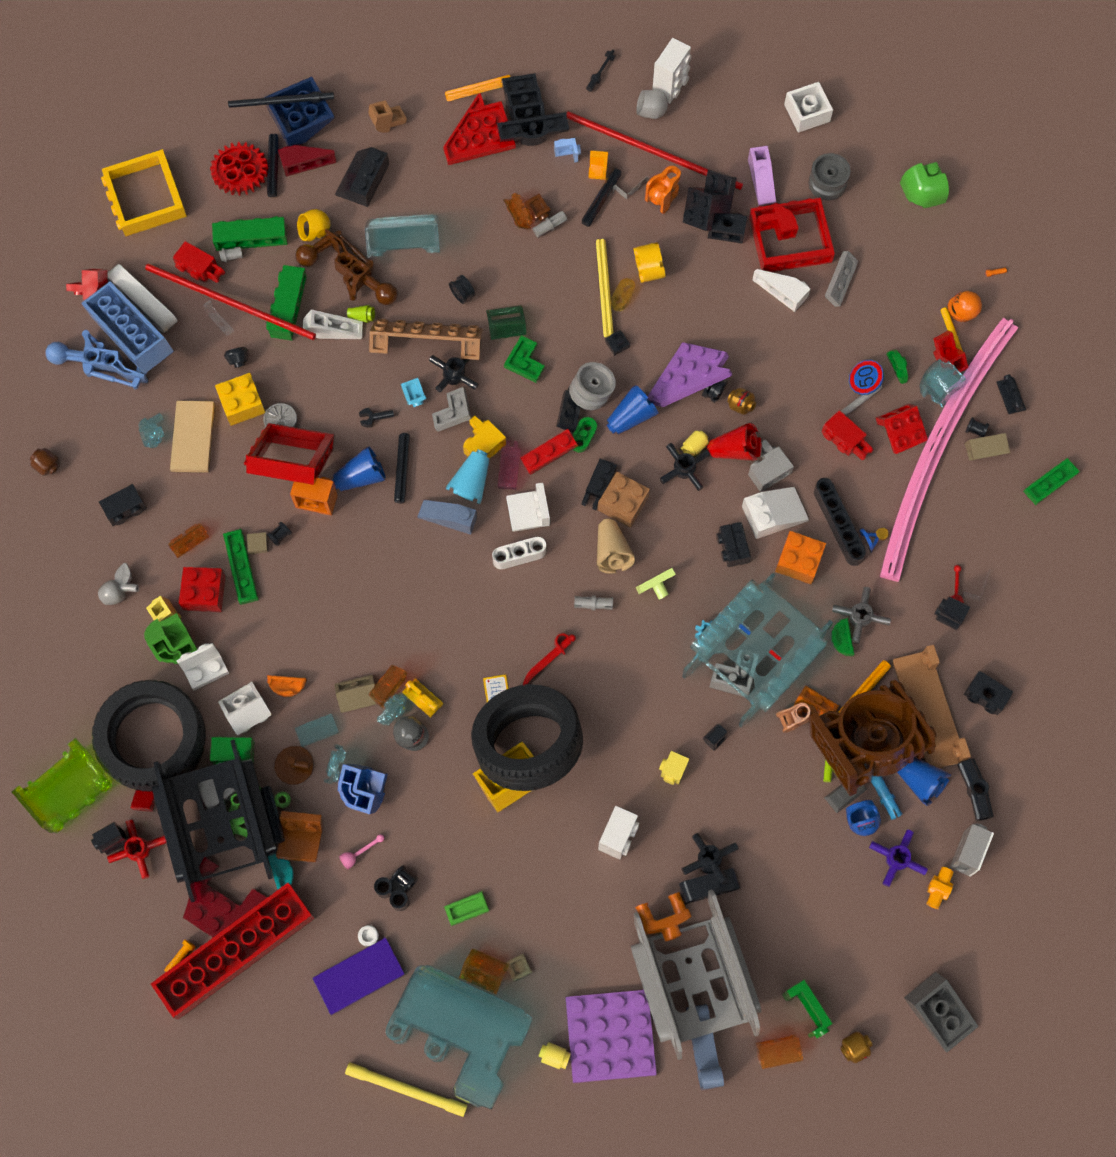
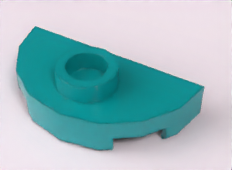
M276 854L268 856L277 890L287 883L291 885L294 874L290 862L286 859H277Z

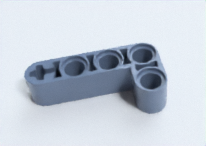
M707 1004L695 1006L700 1022L710 1019ZM713 1033L691 1039L701 1091L723 1087L724 1079L722 1069L718 1063Z

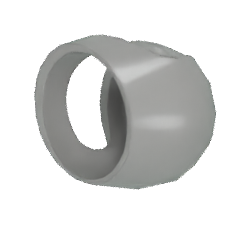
M642 90L637 101V115L644 118H661L666 113L668 107L665 95L658 90Z

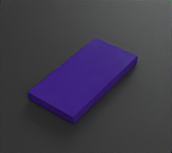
M384 938L312 979L332 1016L405 974L390 944Z

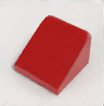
M136 790L130 808L137 811L153 812L155 803L153 791Z

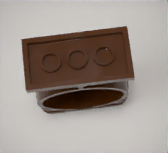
M896 680L890 681L889 688L886 685H882L879 691L872 690L854 696L843 706L840 713L829 711L820 716L817 712L809 715L810 737L849 796L856 794L858 787L871 782L873 776L894 774L903 769L908 763H912L915 756L918 759L924 758L925 751L928 754L935 752V737H937L935 729L927 724L923 712L917 710L913 698L907 696L903 684ZM852 723L857 728L854 734V744L851 742V736L854 732V727L851 725ZM898 730L900 731V733H901V735H902V738H903V744H901V745H900V735H899Z

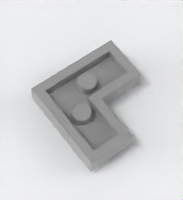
M464 387L446 393L449 407L432 414L434 427L437 432L471 419Z

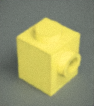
M671 751L668 759H663L659 770H662L661 777L664 778L663 780L672 785L675 783L679 784L688 765L689 758Z

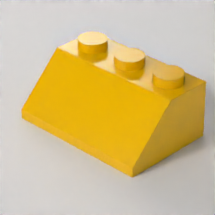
M523 741L502 754L512 759L534 757ZM481 768L472 773L497 813L530 792L503 788L492 782L483 773Z

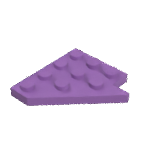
M682 342L647 396L648 400L656 406L665 407L732 375L730 369L722 368L729 357L727 352Z

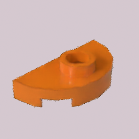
M267 675L271 690L282 697H292L300 693L307 681L306 678Z

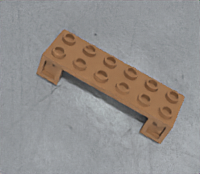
M378 319L370 329L369 352L388 354L389 336L461 341V359L479 360L483 328H479L477 325L461 327L459 324H451L450 326H444L442 323H432L430 325L421 321L406 323L404 320L388 322L387 319Z
M934 645L926 646L923 652L894 659L893 665L899 682L904 686L905 693L908 697L911 696L913 698L915 707L918 711L923 712L927 724L932 726L937 734V737H935V752L928 754L925 751L924 760L933 766L943 768L968 760L971 755L965 738L959 739L936 670L940 662Z

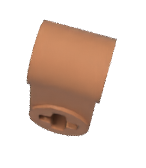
M799 703L776 713L777 718H780L783 733L793 731L801 725L810 722L809 715L815 713L816 709L811 704ZM806 707L808 714L806 717H803L802 710Z

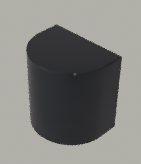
M716 724L703 737V740L714 751L727 739V730L721 725Z

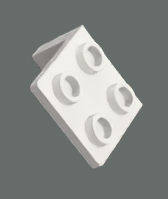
M543 483L536 484V491L508 495L506 497L513 532L550 526V516Z
M213 643L203 644L198 648L199 650L185 653L177 660L193 691L229 674L220 653Z

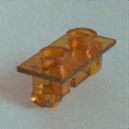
M514 193L511 195L512 198L510 200L503 199L507 210L514 219L515 225L518 228L531 229L530 225L533 223V217L528 208L524 207L526 204L521 195Z
M200 523L194 524L184 531L186 535L180 534L170 540L168 546L177 558L209 538Z

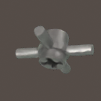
M863 587L861 601L859 604L854 605L852 609L833 605L832 612L850 616V622L855 627L852 638L854 643H860L862 629L870 624L871 621L888 626L891 622V618L873 614L872 608L868 605L871 592L869 587ZM859 613L865 614L864 619H860Z

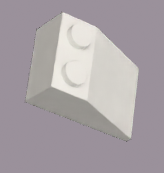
M795 487L760 492L743 500L742 508L756 539L809 521Z

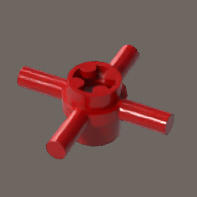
M134 820L126 821V826L130 839L126 841L124 850L108 855L107 859L109 863L128 857L132 861L137 862L142 879H146L150 875L145 859L148 857L150 849L166 844L165 836L146 841L144 838L138 837ZM140 843L142 850L133 855V851L137 849L135 845Z

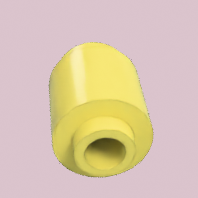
M694 431L683 443L681 450L683 453L691 454L693 457L698 455L708 445V436L703 431Z
M548 1042L547 1046L542 1045L539 1057L542 1058L541 1062L557 1069H566L571 1053L567 1052V1049Z

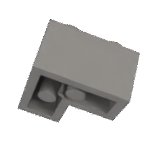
M740 650L735 668L716 663L709 687L748 697L759 655Z

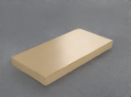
M214 401L176 402L170 464L171 472L209 473Z

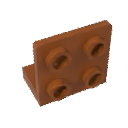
M281 811L280 821L285 842L278 844L277 859L316 862L323 832L322 815Z

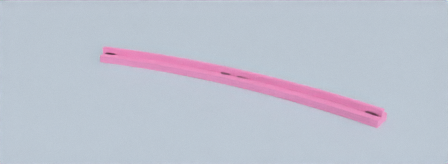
M1003 318L968 366L969 368L963 374L940 414L920 455L899 508L880 573L881 578L896 582L900 580L915 522L937 464L974 392L996 358L1018 330V327L1013 324L1014 320L1010 319L1008 321Z

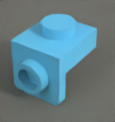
M418 378L400 384L408 405L412 404L413 407L424 404L423 400L427 398L424 395Z

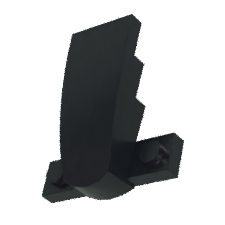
M536 73L501 79L512 121L497 123L500 142L519 139L523 145L535 146L546 141L547 135L569 131L566 112L545 115L544 102L541 98Z

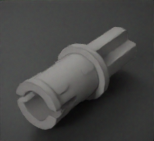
M560 211L549 219L545 218L544 222L533 227V232L537 238L550 230L553 231L556 226L566 221V214Z

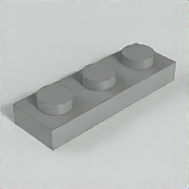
M849 251L842 252L825 297L835 307L841 306L858 264V260Z

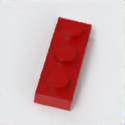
M566 429L520 459L531 475L576 448L578 444L570 431Z

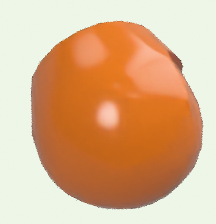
M972 291L959 292L948 303L947 309L950 316L959 322L973 320L982 310L981 298Z

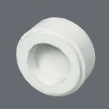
M367 925L359 930L358 940L363 946L369 947L378 942L379 933L375 927Z

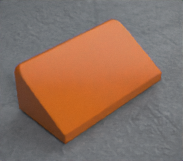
M806 685L794 703V706L799 703L813 705L819 716L829 711L836 712L839 705ZM805 707L802 711L808 714V709Z

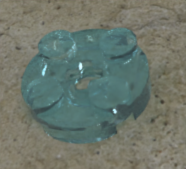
M339 744L334 745V748L337 750H332L326 768L328 778L324 777L323 782L328 784L337 783L340 775L339 763H343L345 760L346 752L343 746Z

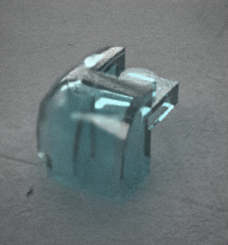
M938 359L924 372L919 385L920 393L923 398L930 394L932 400L943 407L951 395L962 388L966 378L949 361L944 363Z

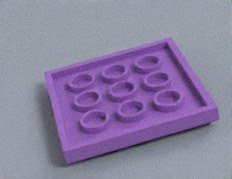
M644 990L566 997L573 1083L657 1075L650 1008Z

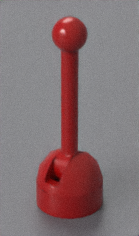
M960 565L954 566L955 594L950 597L964 603L963 597L958 594L959 572L962 568Z

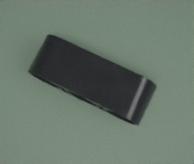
M735 868L723 870L728 879L725 885H721L714 873L679 883L684 904L707 899L709 890H713L715 895L718 896L740 889Z

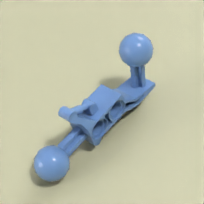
M88 330L82 332V336L85 339L84 351L70 350L64 343L59 341L52 342L45 350L47 360L55 365L63 364L67 360L82 362L83 371L88 377L94 376L111 382H118L131 386L134 389H138L140 383H148L147 373L143 374L138 367L136 371L125 368L120 353L105 349V345L102 342H98ZM93 356H97L95 360L90 361ZM110 359H115L113 363L108 364ZM94 370L115 372L123 378H125L127 381L120 380L115 378L114 376L103 374Z

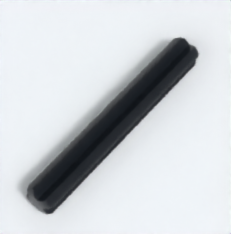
M270 134L268 140L267 194L270 198L277 196L279 146L277 134Z
M613 168L582 218V224L586 227L592 224L611 193L613 186L619 180L622 172L620 169Z
M401 433L398 441L394 502L399 504L404 503L406 498L410 435L407 433Z

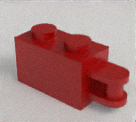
M186 241L173 256L175 267L181 272L186 271L197 281L200 279L206 283L208 279H211L218 283L220 276L225 274V271L217 266L213 256Z
M840 410L824 424L821 431L823 436L828 441H832L840 452L848 456L854 453L861 460L866 459V455L873 452V448L865 441L867 434Z

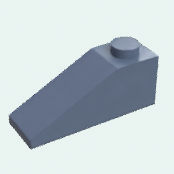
M424 500L417 517L471 535L477 520V512L475 509L459 504Z

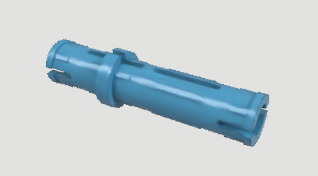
M873 776L871 782L881 799V805L885 806L891 820L896 819L893 810L898 817L902 816L903 813L894 800L895 796L890 793L882 776Z

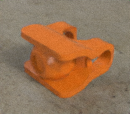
M668 166L662 173L653 176L646 184L645 201H651L658 206L661 205L660 212L662 214L670 208L671 202L679 193V185L677 183L681 177L680 169L676 166ZM669 173L676 174L672 179H669L667 175Z

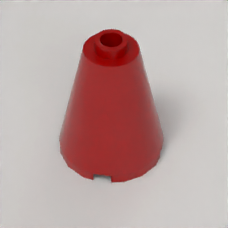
M746 423L711 439L707 445V450L713 458L754 461L757 460V457L761 456V437L757 438L756 432L759 431L753 423Z

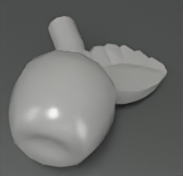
M123 563L117 569L115 580H109L99 588L98 597L103 604H118L124 600L125 592L139 591V585L129 584L132 579V573L127 563Z

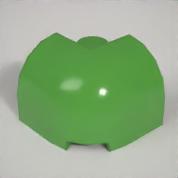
M937 162L925 166L922 163L913 166L903 174L900 181L908 201L922 206V208H930L947 201L949 194L948 180L946 174H942Z
M177 613L161 622L157 618L149 624L144 632L145 640L159 662L174 663L175 665L183 654L198 650Z

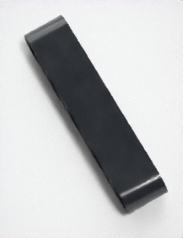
M821 478L816 483L814 496L846 561L851 566H858L865 557V547L834 484L828 478ZM819 487H825L828 491H822ZM827 503H833L836 507L831 508ZM840 519L844 524H838L835 520ZM843 536H849L852 540L847 541ZM852 552H857L860 557H854Z

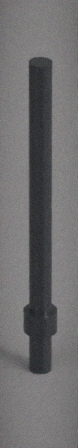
M318 91L304 95L228 101V107L236 108L309 101L319 103L321 100H333L335 98L334 92L320 93Z

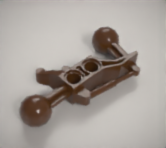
M326 229L325 237L314 245L304 244L297 248L295 259L298 264L303 267H310L317 262L318 254L331 246L338 253L334 259L335 270L344 276L343 282L347 285L351 301L357 299V292L363 285H366L375 292V297L380 304L391 305L396 301L398 297L396 287L389 282L380 283L371 276L374 270L373 261L368 260L341 234V231L332 233ZM342 240L351 248V251L359 259H357L355 256H353L346 250Z

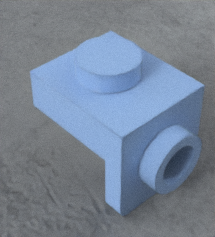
M575 138L554 141L555 157L573 154L574 162H578V155H581V149L579 144L576 145Z

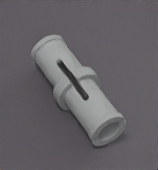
M592 595V597L575 596L574 608H587L593 611L595 609L613 610V597L602 598L596 597V595Z

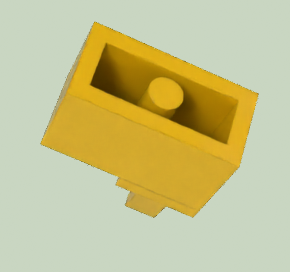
M475 415L469 420V424L474 429L473 433L475 436L473 438L469 437L464 442L463 450L467 457L472 451L476 452L479 449L488 454L487 457L490 459L506 445V437L489 420L482 422Z

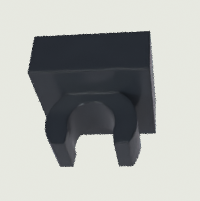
M621 330L605 338V342L614 356L630 348V343Z

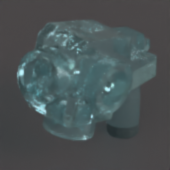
M160 413L148 420L143 418L139 422V433L145 447L155 448L162 442L161 437H164L162 426H157L156 424L163 420Z
M401 693L389 697L384 703L385 710L378 716L377 721L382 723L383 726L385 724L389 726L395 718L401 717L404 714L408 698Z

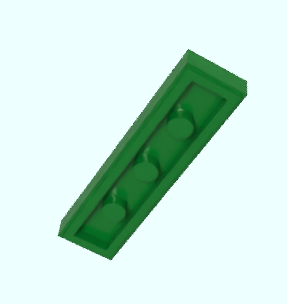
M242 529L223 533L239 604L243 605L258 601Z

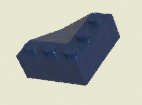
M311 76L264 98L312 94V92L318 91L321 93ZM321 100L319 103L309 101L266 105L287 146L305 143L335 119L326 100Z

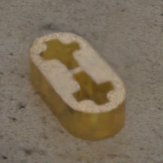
M622 279L613 293L611 307L615 311L624 310L633 296L635 283L632 279ZM629 285L630 288H628L626 292H624V287ZM620 297H622V303L616 304V301H619Z

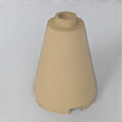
M604 519L598 525L597 566L604 573H616V570L621 568L622 571H625L634 564V554L617 522L612 519Z

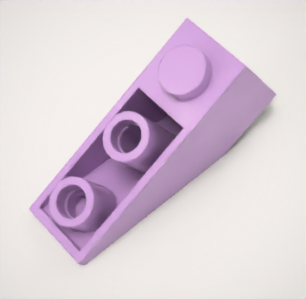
M768 146L750 148L748 163L758 206L776 203Z

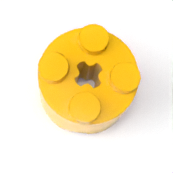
M658 242L633 248L641 283L666 277Z

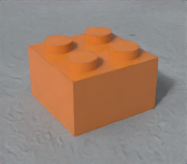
M327 477L317 478L314 485L293 482L290 492L295 508L332 516L338 495L334 482Z
M789 531L775 572L812 584L826 543Z

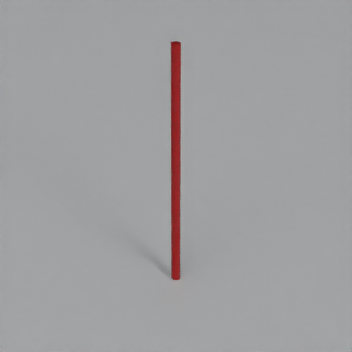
M569 111L566 114L569 120L707 176V171L709 170L707 168ZM736 181L735 188L742 190L744 184Z
M149 263L145 267V270L308 339L315 340L316 333Z

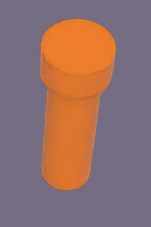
M1006 267L994 270L989 269L986 270V275L991 277L992 275L1006 273L1007 269Z

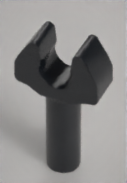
M364 408L359 412V416H368L369 419L360 421L361 426L370 428L373 427L375 420L394 417L393 410L373 413L370 408Z

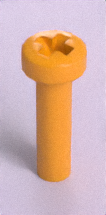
M183 940V947L166 966L165 972L182 961L189 951L193 952L195 950V946L190 941Z

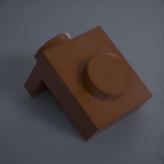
M540 193L524 202L535 222L538 220L543 221L549 217L551 208L546 205Z

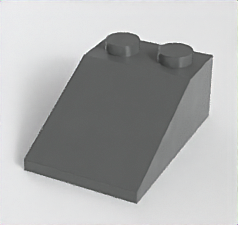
M936 972L904 997L913 1012L946 1053L978 1028V1025L947 979Z

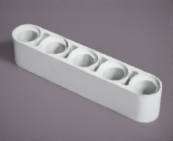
M117 264L108 272V282L111 281L162 333H165L177 322L176 317L120 264Z

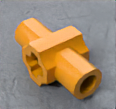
M941 867L938 876H933L927 892L930 893L926 903L928 906L939 909L942 900L946 901L953 888V884L950 881L954 871L947 867Z

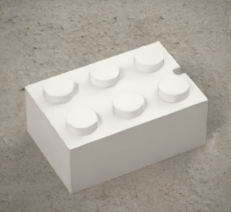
M674 38L668 43L654 66L652 90L662 92L668 103H671L674 98L676 99L682 85L685 86L689 80L688 72L690 70L689 62L692 57L690 55L691 47Z

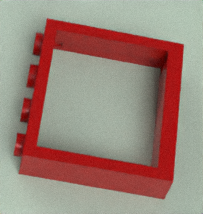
M808 198L802 201L793 200L788 203H774L769 206H758L750 209L749 220L761 270L776 272L833 262L835 252L821 198ZM775 206L784 207L791 211L793 215L814 212L823 249L766 258L760 231L757 232L755 227L757 218L765 213L771 214Z
M268 423L266 428L261 431L260 437L256 438L254 446H251L250 452L246 454V460L244 461L246 473L314 485L333 452L334 434ZM271 443L316 451L308 465L263 457Z

